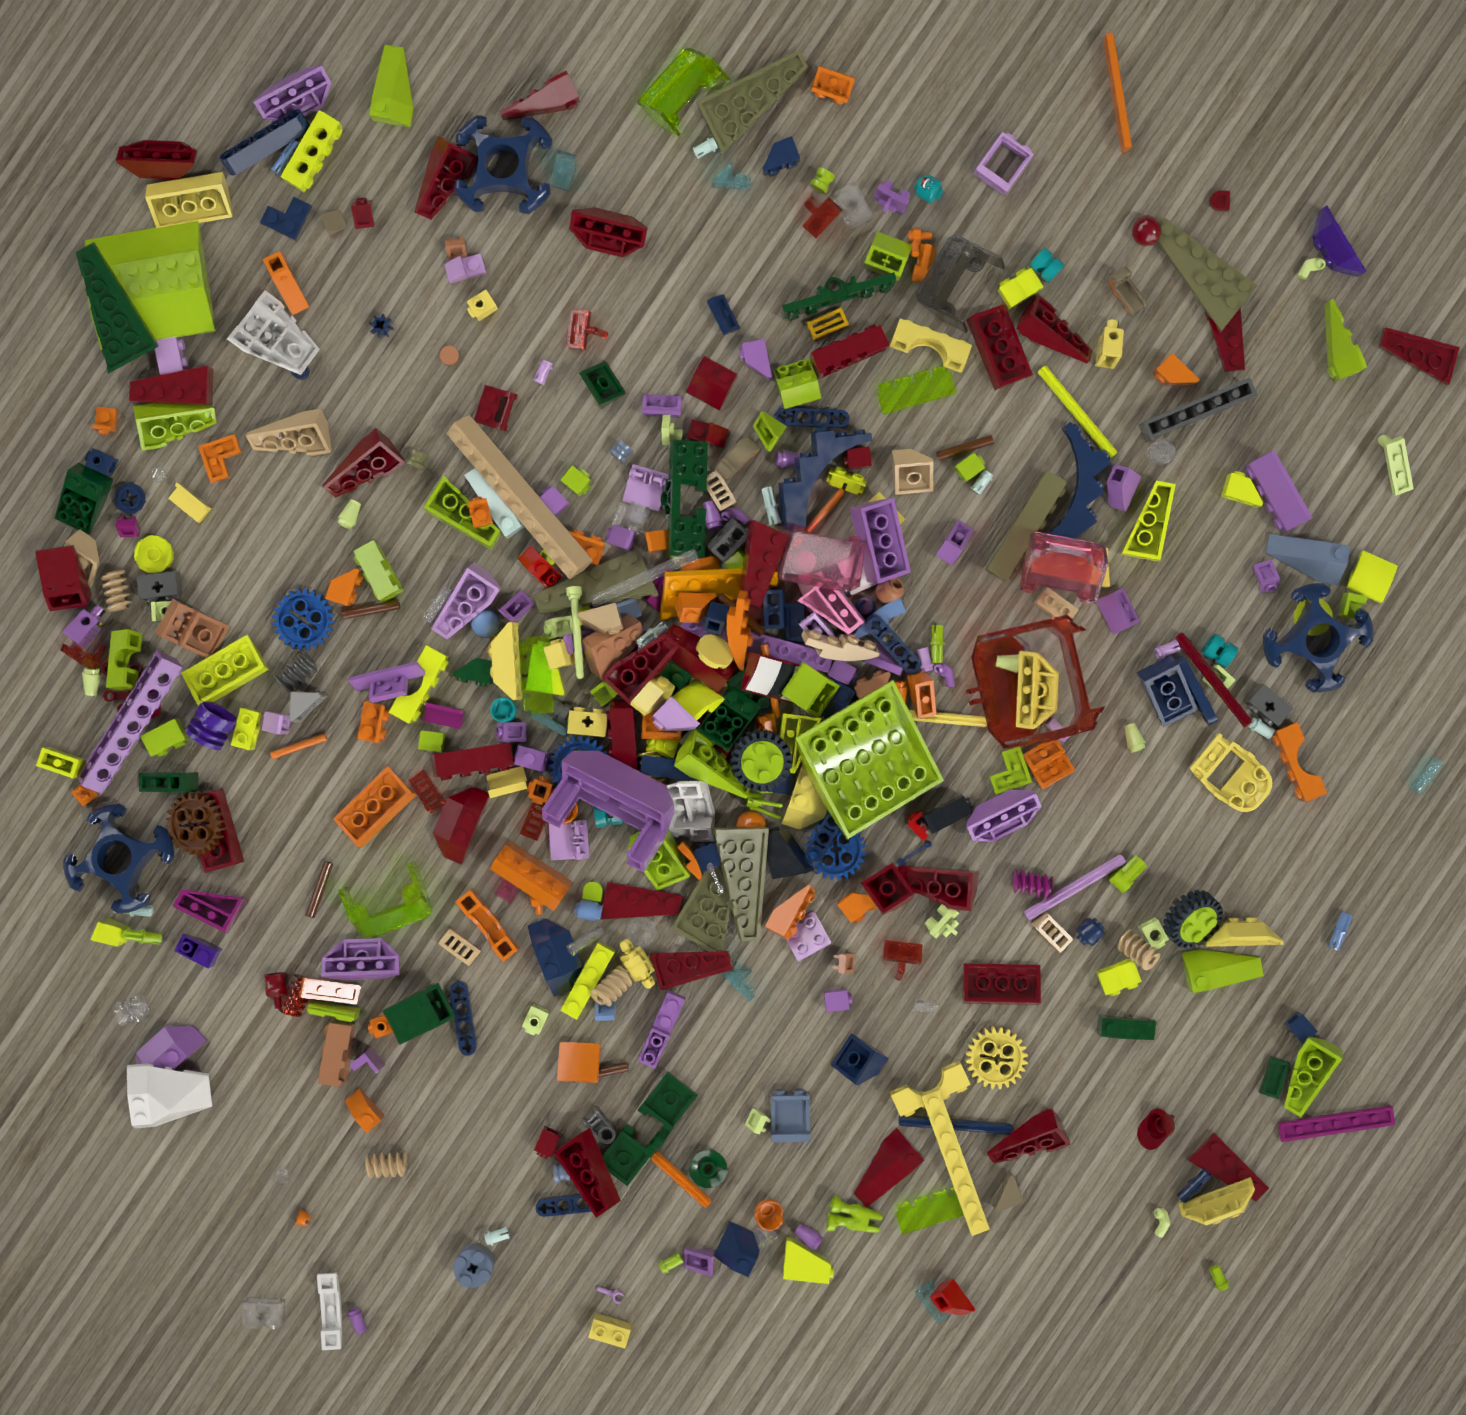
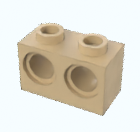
M1048 587L1043 589L1033 603L1063 626H1067L1079 610Z

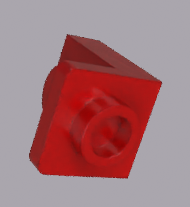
M920 810L918 812L913 811L907 817L908 821L906 824L924 841L928 837L926 833L928 829L921 822L916 823L924 813Z

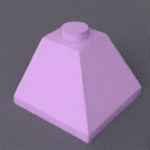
M672 697L651 717L654 720L652 723L659 730L663 729L664 731H692L700 724Z

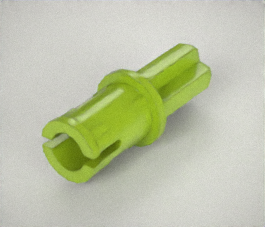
M932 625V642H930V645H932L931 662L940 664L943 662V645H945L943 642L944 626Z
M124 929L122 939L139 941V944L151 943L160 945L162 933L149 932L145 929H141V931Z

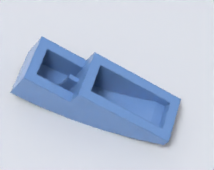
M901 598L881 607L873 614L881 616L890 626L889 618L906 611ZM866 620L853 635L860 638L871 634L866 626ZM878 621L871 622L872 626H875L878 630L882 629Z

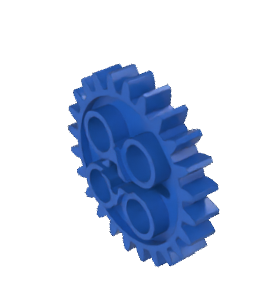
M307 588L304 589L303 593L301 589H297L296 594L293 591H289L290 597L283 595L285 601H277L280 608H274L278 612L277 615H272L273 618L277 619V622L272 623V625L278 626L274 633H281L278 639H286L284 645L291 643L292 649H295L297 645L301 651L304 646L307 650L311 649V645L314 648H318L317 642L324 644L323 637L330 638L327 632L334 631L330 624H335V622L330 620V618L334 617L335 614L329 613L333 606H326L329 600L325 599L322 601L323 594H319L316 597L315 590L310 594ZM300 601H304L306 607L300 612L297 605ZM290 609H293L300 616H306L305 619L314 624L318 629L314 630L309 624L301 623L302 620L292 614ZM319 612L321 620L316 623L313 620V615ZM288 617L294 618V625L288 627L286 624ZM304 628L310 630V635L307 638L302 636Z
M582 735L579 736V740L572 736L571 742L565 738V745L558 743L560 750L553 749L556 756H550V759L554 763L548 765V767L554 768V770L549 772V775H555L552 782L558 781L560 783L562 780V760L572 750L580 749L581 751L601 752L603 745L597 747V740L595 739L591 743L589 736L584 741Z
M830 820L829 825L836 827L837 824L834 823V820ZM840 829L836 835V846L841 849L837 852L839 866L836 867L835 853L830 851V848L834 847L832 842L825 854L832 857L831 865L826 866L821 861L819 865L813 866L817 868L815 874L823 872L822 878H825L828 874L831 881L834 876L840 881L841 875L847 879L848 872L855 875L853 869H861L858 862L864 863L865 861L860 857L867 854L862 851V848L867 847V845L861 844V841L865 838L858 837L860 832L850 837L847 844H841L839 836L843 832ZM811 830V833L815 836L817 832ZM807 836V839H808L809 841H812V839L814 838V836H813V837H808V836ZM809 853L811 859L819 858L817 853ZM843 853L851 855V861L848 864L843 863L841 860Z

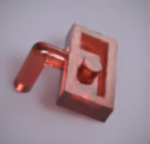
M812 195L808 196L804 203L805 208L812 215L802 226L816 239L843 210L829 196L818 208L813 204L815 198Z
M571 310L566 348L586 350L588 334H594L605 339L608 336V332L589 326L590 311Z
M63 643L60 651L79 664L96 669L106 645L99 643L94 655L82 651V647L73 643L71 646Z
M884 941L882 961L898 962L896 980L901 981L903 979L906 963L921 965L923 944Z

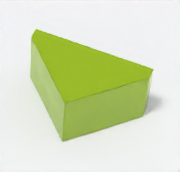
M761 412L753 428L766 450L771 451L787 426L767 413Z

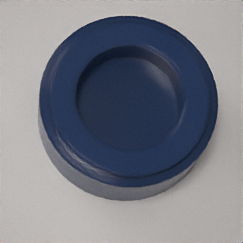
M862 597L856 602L855 608L861 616L869 617L874 613L876 606L872 599Z

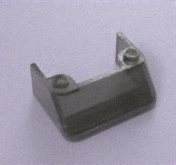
M959 235L950 236L916 292L919 304L941 321L967 333L968 328L965 321L955 316L956 309L947 300L965 269L971 272H979L987 262L1004 270L1005 265L1002 256Z

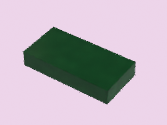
M1270 1056L1259 1093L1279 1099L1290 1063Z

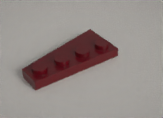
M1241 307L1221 333L1205 310L1224 372L1244 371L1245 359Z
M1387 327L1383 328L1378 346L1445 385L1450 384L1460 348Z
M607 881L600 920L679 915L683 895Z
M729 951L650 953L660 990L734 969Z
M1215 1133L1187 1159L1199 1168H1205L1211 1175L1227 1185L1251 1177L1255 1188L1251 1199L1255 1202L1269 1189Z

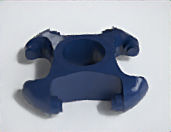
M481 115L473 117L456 134L457 146H466L469 140L476 142L478 150L477 172L474 183L469 188L465 181H455L454 191L469 209L474 212L484 211V202L478 198L479 196L494 192L516 193L528 198V200H523L519 204V212L522 214L532 213L547 200L551 194V187L548 183H541L540 186H537V190L530 188L528 177L529 159L532 148L537 143H539L542 149H551L552 138L550 134L533 117H525L522 119V127L525 128V131H529L528 134L508 138L489 136L479 133V129L487 127V117ZM500 152L513 153L519 159L518 169L508 178H496L488 172L489 161Z
M1313 583L1294 589L1290 598L1297 603L1299 601L1303 602L1305 599V606L1296 624L1280 641L1275 642L1278 638L1276 636L1277 633L1270 628L1263 635L1264 654L1268 664L1272 667L1278 668L1282 663L1281 653L1292 652L1304 657L1317 670L1318 679H1309L1305 685L1313 693L1327 692L1342 687L1346 678L1339 673L1332 675L1334 666L1341 653L1357 636H1359V643L1366 648L1371 645L1374 638L1369 612L1359 608L1355 612L1356 624L1346 625L1337 622L1321 607L1319 598L1327 597L1331 592V589L1325 583ZM1326 623L1331 631V640L1328 646L1320 652L1310 653L1306 646L1308 632L1314 626Z
M120 803L105 805L89 813L87 821L94 825L102 821V828L95 846L81 864L76 866L78 862L77 856L69 852L63 859L64 874L71 889L80 892L84 887V880L81 876L85 873H90L105 879L120 891L122 900H115L111 905V909L117 914L133 912L148 905L151 896L142 892V894L138 893L136 897L135 888L143 868L155 853L162 851L160 854L161 861L170 864L175 857L173 842L167 828L159 825L155 827L153 834H155L154 838L156 840L153 843H144L133 839L116 825L114 818L123 817L127 811V808ZM124 842L131 851L132 860L126 871L114 875L108 870L105 857L111 846Z

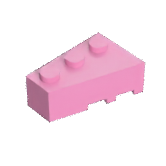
M831 576L826 577L797 600L847 634H850L865 622V619Z

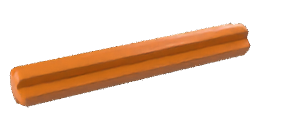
M659 1151L652 1155L651 1160L704 1208L710 1205L711 1198Z

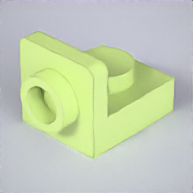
M663 415L662 445H670V440L672 439L682 440L683 430L674 429V423H671V415Z
M572 615L545 621L544 632L548 640L573 633Z

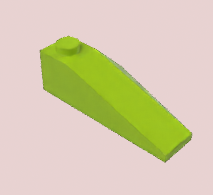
M151 403L133 406L142 451L162 448L172 440L184 438V435L188 433H196L217 424L214 406Z
M1204 949L1181 953L1187 987L1192 993L1213 990L1264 976L1261 957Z
M1308 1037L1298 1051L1284 1108L1301 1118L1343 1059V1050L1325 1039Z

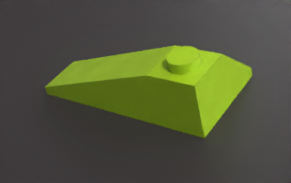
M384 45L369 115L374 122L411 127L414 106L405 51L403 47Z
M1334 299L1325 303L1324 306L1328 373L1336 382L1368 367L1358 344L1353 345L1351 341L1352 333L1350 329L1344 328V318Z
M695 728L678 751L674 766L689 777L746 799L749 796L750 788H746L738 781L731 765L725 760V754L723 752L720 754L713 747L715 743L697 732Z

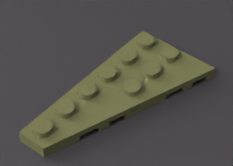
M800 50L696 101L722 155L808 69Z
M1164 217L1159 223L1161 235L1157 243L1164 253L1168 255L1175 269L1182 275L1187 286L1197 300L1201 302L1208 316L1213 319L1221 333L1257 285Z
M638 548L533 595L541 614L562 611L565 608L571 607V600H569L566 594V588L571 586L582 587L579 608L588 604L595 606L621 602L628 598L641 599L642 596L652 595V597L659 596Z
M767 827L713 828L738 937L741 941L760 940L769 829Z
M721 865L703 873L702 878L697 883L671 927L709 951H722L731 913V903Z

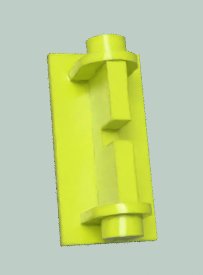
M831 467L826 482L840 489L846 483L845 491L858 495V493H863L867 479H864V476L858 473H847L841 467Z

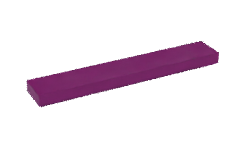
M1387 1105L1277 1123L1280 1141L1288 1142L1395 1125L1393 1106Z

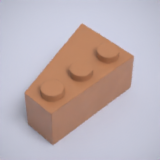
M630 614L621 618L624 629L620 630L619 633L609 635L596 631L581 639L590 671L601 680L616 662L623 660L638 645L636 643L637 639L644 635L641 622Z
M332 1020L329 1022V1025H326L324 1031L326 1041L322 1048L323 1057L319 1070L318 1084L341 1087L348 1080L355 1023Z

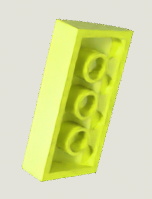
M246 635L181 674L199 706L202 701L215 702L265 673L269 668L249 635Z

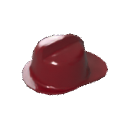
M1159 1108L1151 1110L1138 1127L1137 1136L1140 1144L1148 1150H1154L1161 1146L1175 1130V1116Z

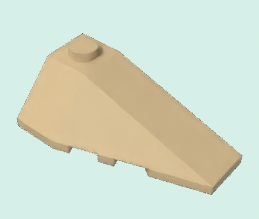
M321 409L303 411L245 434L253 450L270 452L286 450L291 454H295L296 451L307 452V455L312 456L331 453L332 451L329 425Z

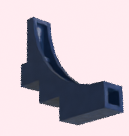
M1071 422L1065 425L1062 430L1070 442L1075 457L1077 470L1076 487L1066 514L1059 524L1046 535L1057 551L1097 523L1095 512L1086 506L1104 493L1102 483L1093 477L1111 464L1109 454L1100 448L1093 452L1092 444L1087 439H1083L1080 435V428Z
M827 426L816 427V431L810 432L812 454L811 452L800 453L799 457H794L796 480L795 477L784 478V482L778 483L783 529L806 528V510L809 496L822 470L843 451L858 444L872 441V433L865 432V429L854 430V434L847 435V432H837L834 435V430L828 429Z

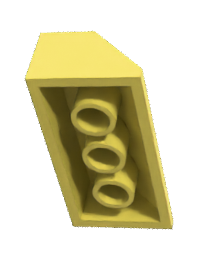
M223 172L147 185L145 198L156 228L195 221L202 223L233 217L229 189Z

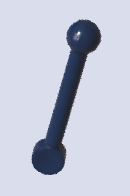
M927 840L917 850L904 858H899L897 860L898 865H904L905 861L925 848H930L932 842Z

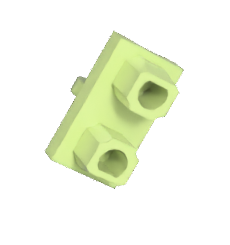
M942 904L937 911L943 918L937 922L931 916L925 922V925L930 930L929 933L936 939L941 933L946 938L951 932L955 936L958 934L955 928L959 923L954 919L958 916L959 912Z

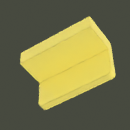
M176 482L175 486L177 488L168 499L195 521L201 523L212 508L183 484Z
M523 766L486 776L490 789L488 791L490 798L528 788V781Z

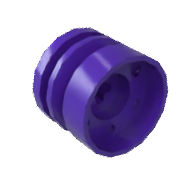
M202 701L195 712L197 718L191 719V725L187 726L185 732L197 743L210 749L221 750L224 745L223 742H226L228 738L225 733H231L237 723V719L232 713L212 702Z

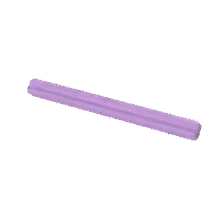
M1122 855L1114 857L1050 895L1047 899L1025 910L1026 918L1032 920L1126 864Z

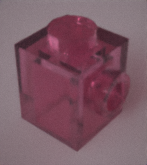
M503 878L494 895L511 904L520 889Z

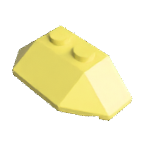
M508 622L491 642L489 656L492 659L490 674L493 682L512 700H523L518 623Z
M1019 651L1016 727L1035 729L1057 711L1059 672L1039 652Z
M803 761L782 821L783 825L799 830L824 819L827 808L814 787Z
M1246 917V921H1239L1238 918H1227V921H1222L1218 924V929L1212 930L1214 934L1212 936L1209 934L1207 936L1209 939L1206 942L1204 939L1202 940V945L1206 947L1284 945V941L1264 922L1258 920L1257 917Z
M1250 1177L1192 1198L1186 1204L1181 1202L1179 1203L1181 1215L1207 1226L1218 1224L1230 1217L1235 1218L1244 1213L1255 1191L1253 1181Z

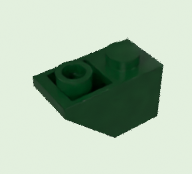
M475 658L454 671L452 676L457 677L459 682L468 683V680L476 681L475 685L487 687V684L493 683V678L490 674L492 661Z

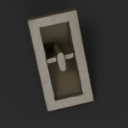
M1009 1171L993 1204V1208L997 1212L1024 1203L1015 1178Z

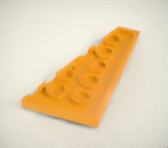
M776 567L768 589L777 587L778 567ZM743 568L665 572L659 615L660 620L678 616L675 605L679 592L716 593L717 597L724 593L731 600L737 599Z

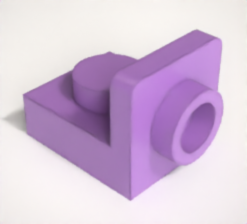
M1272 559L1253 565V571L1260 584V593L1272 592L1279 587L1280 577Z
M526 722L498 723L495 730L498 742H526Z

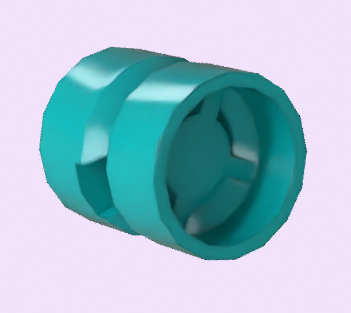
M1044 247L1028 266L1032 267L1036 273L1040 272L1041 278L1049 284L1065 264L1059 258H1053V253Z
M1215 633L1204 646L1202 654L1209 659L1214 658L1215 663L1226 668L1235 658L1239 648L1231 642L1225 643V638Z
M498 698L492 703L490 713L494 720L498 722H509L516 717L518 707L510 698Z
M593 806L597 828L606 827L609 823L613 825L624 824L620 819L614 816L609 817L608 813Z

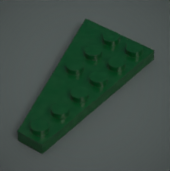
M95 242L78 250L76 256L81 275L84 278L85 290L89 297L97 335L100 338L103 357H105L106 368L109 374L157 348L159 345Z

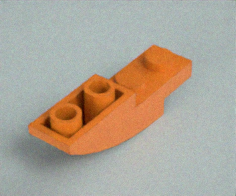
M743 590L739 592L736 607L730 606L727 614L728 643L733 658L740 670H744L750 655L748 647H752L753 635H750L751 628L747 627L748 617L745 616V611L749 610L750 599H747L748 591Z

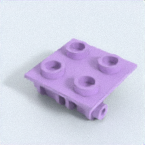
M633 464L629 472V479L622 501L659 511L661 507V494L665 488L666 479H669V474Z
M575 820L565 825L562 824L560 828L549 823L551 860H580L589 858L587 820Z
M815 911L799 920L795 935L790 937L789 941L787 940L798 962L831 944V940Z

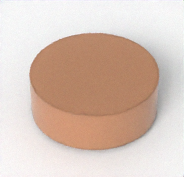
M445 346L441 349L440 359L445 365L453 366L459 361L460 355L455 347Z

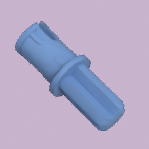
M297 140L290 142L283 153L280 152L281 156L271 167L279 176L282 175L300 144Z
M1345 912L1340 914L1336 927L1332 929L1334 932L1328 947L1340 951L1344 937L1348 935L1346 932L1352 915Z

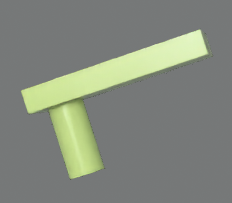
M1381 435L1378 438V444L1384 448L1392 493L1397 496L1414 489L1405 439L1402 436L1391 439L1387 435Z

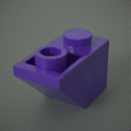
M182 934L174 951L209 969L215 965L222 948L204 939Z

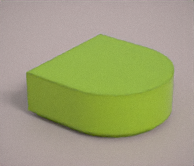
M597 881L588 882L584 886L582 899L601 902L603 893L601 884Z

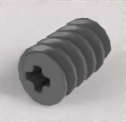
M303 651L304 658L299 655L297 656L298 663L293 660L291 661L292 668L287 665L285 666L286 673L282 670L279 671L280 678L274 675L277 682L289 692L294 691L293 686H300L299 681L302 683L306 681L304 676L310 678L312 676L310 671L317 672L316 663L306 651Z

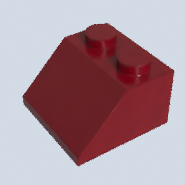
M703 356L686 393L720 411L738 378V374Z
M893 862L861 882V885L882 915L897 910L914 897V892Z

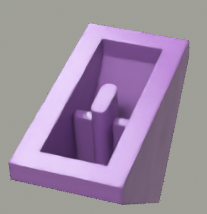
M521 590L501 607L499 612L510 622L518 623L535 605V602Z
M685 1248L683 1268L707 1276H713L714 1249Z

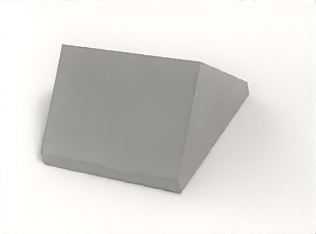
M291 692L290 720L292 722L302 721L328 695L326 693Z

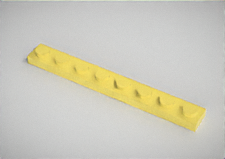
M939 1088L920 1094L971 1235L974 1236L990 1230Z

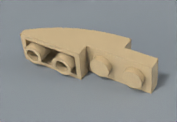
M804 629L801 635L806 645L815 647L819 657L827 659L860 661L878 657L880 654L873 641H863L852 634H841L838 639L832 635H822L816 630L809 631Z

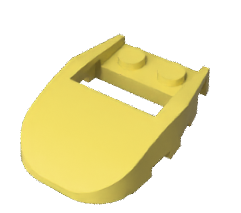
M1216 734L1214 739L1188 768L1204 787L1219 800L1241 812L1253 811L1260 806L1271 792V775L1255 759L1251 752L1246 751L1235 742H1230L1223 738L1222 734ZM1231 750L1244 762L1219 790L1207 778Z

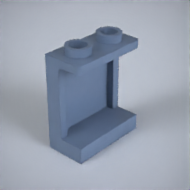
M778 1089L775 1090V1093H771L772 1142H810L809 1092H806L804 1089H796L794 1092Z

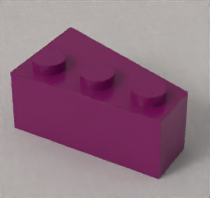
M182 889L172 907L224 933H229L246 899Z

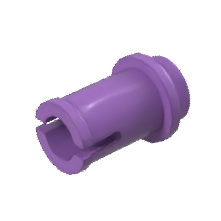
M359 1307L349 1310V1315L347 1316L348 1319H351L355 1334H360L367 1329L361 1315L363 1312L359 1310Z

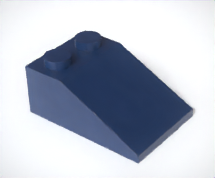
M1171 655L1136 672L1163 727L1198 710L1180 665Z

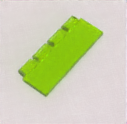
M939 366L932 368V377H930L929 370L913 374L915 382H912L910 375L895 379L896 387H893L892 381L878 384L880 392H877L882 414L885 415L957 394L951 371L947 372L946 367Z
M549 636L526 637V641H519V655H527V658L520 659V673L528 674L529 677L521 678L522 693H530V697H522L523 711L531 710V714L554 713L552 672L549 669L543 648L550 646Z
M954 1187L950 1188L952 1195L949 1196L946 1189L932 1193L933 1201L929 1200L928 1195L913 1199L914 1207H911L910 1201L897 1204L899 1211L895 1212L902 1235L964 1216Z

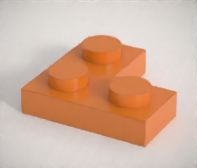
M233 434L198 446L210 483L230 478L224 459L242 454L237 436Z

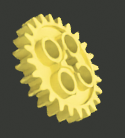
M992 1026L991 1032L984 1028L985 1034L983 1035L977 1032L979 1038L972 1037L971 1039L974 1044L967 1045L971 1051L965 1052L966 1055L970 1056V1058L965 1059V1062L971 1063L967 1069L968 1071L974 1070L971 1073L972 1078L978 1076L976 1082L980 1083L983 1080L984 1087L990 1083L991 1089H994L995 1084H997L999 1089L1002 1088V1084H1005L1008 1088L1009 1081L1016 1084L1014 1078H1022L1019 1072H1025L1026 1070L1022 1065L1028 1064L1023 1059L1028 1054L1022 1052L1026 1049L1025 1045H1020L1022 1039H1016L1017 1034L1015 1032L1010 1035V1029L1008 1028L1003 1032L1001 1026L998 1031ZM986 1043H993L992 1050H984V1045ZM1005 1046H1012V1051L1009 1054L1003 1053ZM980 1054L996 1057V1054H998L1001 1058H1012L1013 1061L997 1059L995 1062L991 1057H980ZM983 1062H990L989 1069H981V1064ZM1002 1065H1009V1070L1006 1073L1000 1072Z

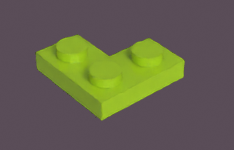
M1020 746L1001 752L1007 770L989 776L995 795L1032 783Z

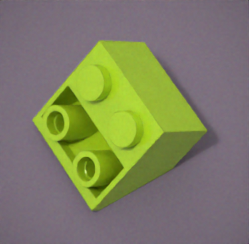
M877 231L863 268L881 275L894 272L896 281H899L911 251V244Z
M810 359L800 360L773 369L784 409L821 399L818 380Z
M802 662L781 694L805 711L819 718L840 686L827 675Z

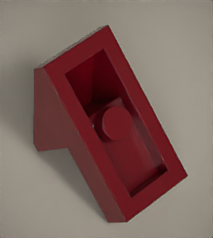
M692 419L687 439L708 442L709 445L724 448L729 429L711 422L708 424Z

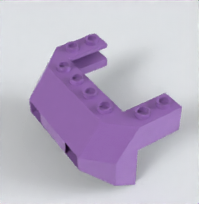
M572 751L562 760V780L542 808V819L560 828L578 799H581L641 830L627 853V858H629L627 864L644 873L662 845L674 815V803L667 786L600 751Z

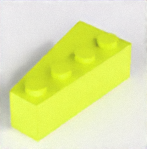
M1162 481L1155 482L1121 555L1157 562L1161 560L1176 484Z

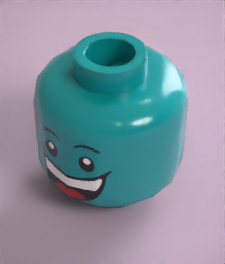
M929 174L920 176L914 186L916 196L927 203H933L935 200L939 201L944 193L941 180Z

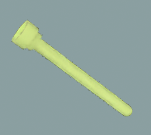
M571 586L566 588V594L569 600H571L576 677L582 679L584 671L580 618L578 616L582 587Z

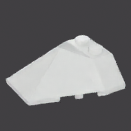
M264 290L227 340L246 353L301 375L320 349L305 331L300 330L295 323V318L293 316L290 317L284 310L285 306Z
M680 781L667 785L674 803V815L668 828L673 837L678 838L680 835L689 837L690 841L714 842L715 811L708 784L702 781Z
M148 1063L127 1065V1096L131 1124L134 1128L156 1127L212 1107L209 1074L189 1070H184V1072L172 1070V1067H165V1069L153 1067V1064Z

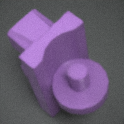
M888 180L882 185L879 184L873 199L879 201L878 204L884 207L882 213L886 214L887 210H890L893 213L897 211L903 215L909 203L910 193L906 190H901L899 194L893 192L894 185Z

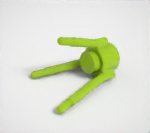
M749 791V796L746 798V806L750 810H756L773 818L781 819V816L760 808L762 804L782 807L780 803L763 800V795H760L773 792Z

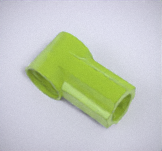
M1134 855L1122 868L1114 871L1108 880L1121 893H1124L1148 866L1141 858Z

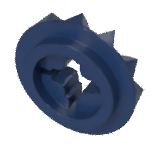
M126 483L117 489L115 504L124 513L136 514V512L143 509L146 503V494L140 486ZM129 493L132 496H138L133 500L132 504L129 501H124L129 498Z

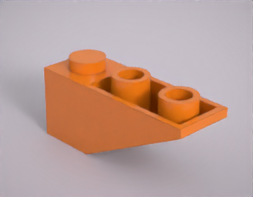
M278 251L264 258L263 261L291 314L295 315L310 308L285 255Z
M807 885L775 908L765 928L789 941L790 937H793L797 931L799 920L804 918L808 903L813 901L815 889L811 885Z

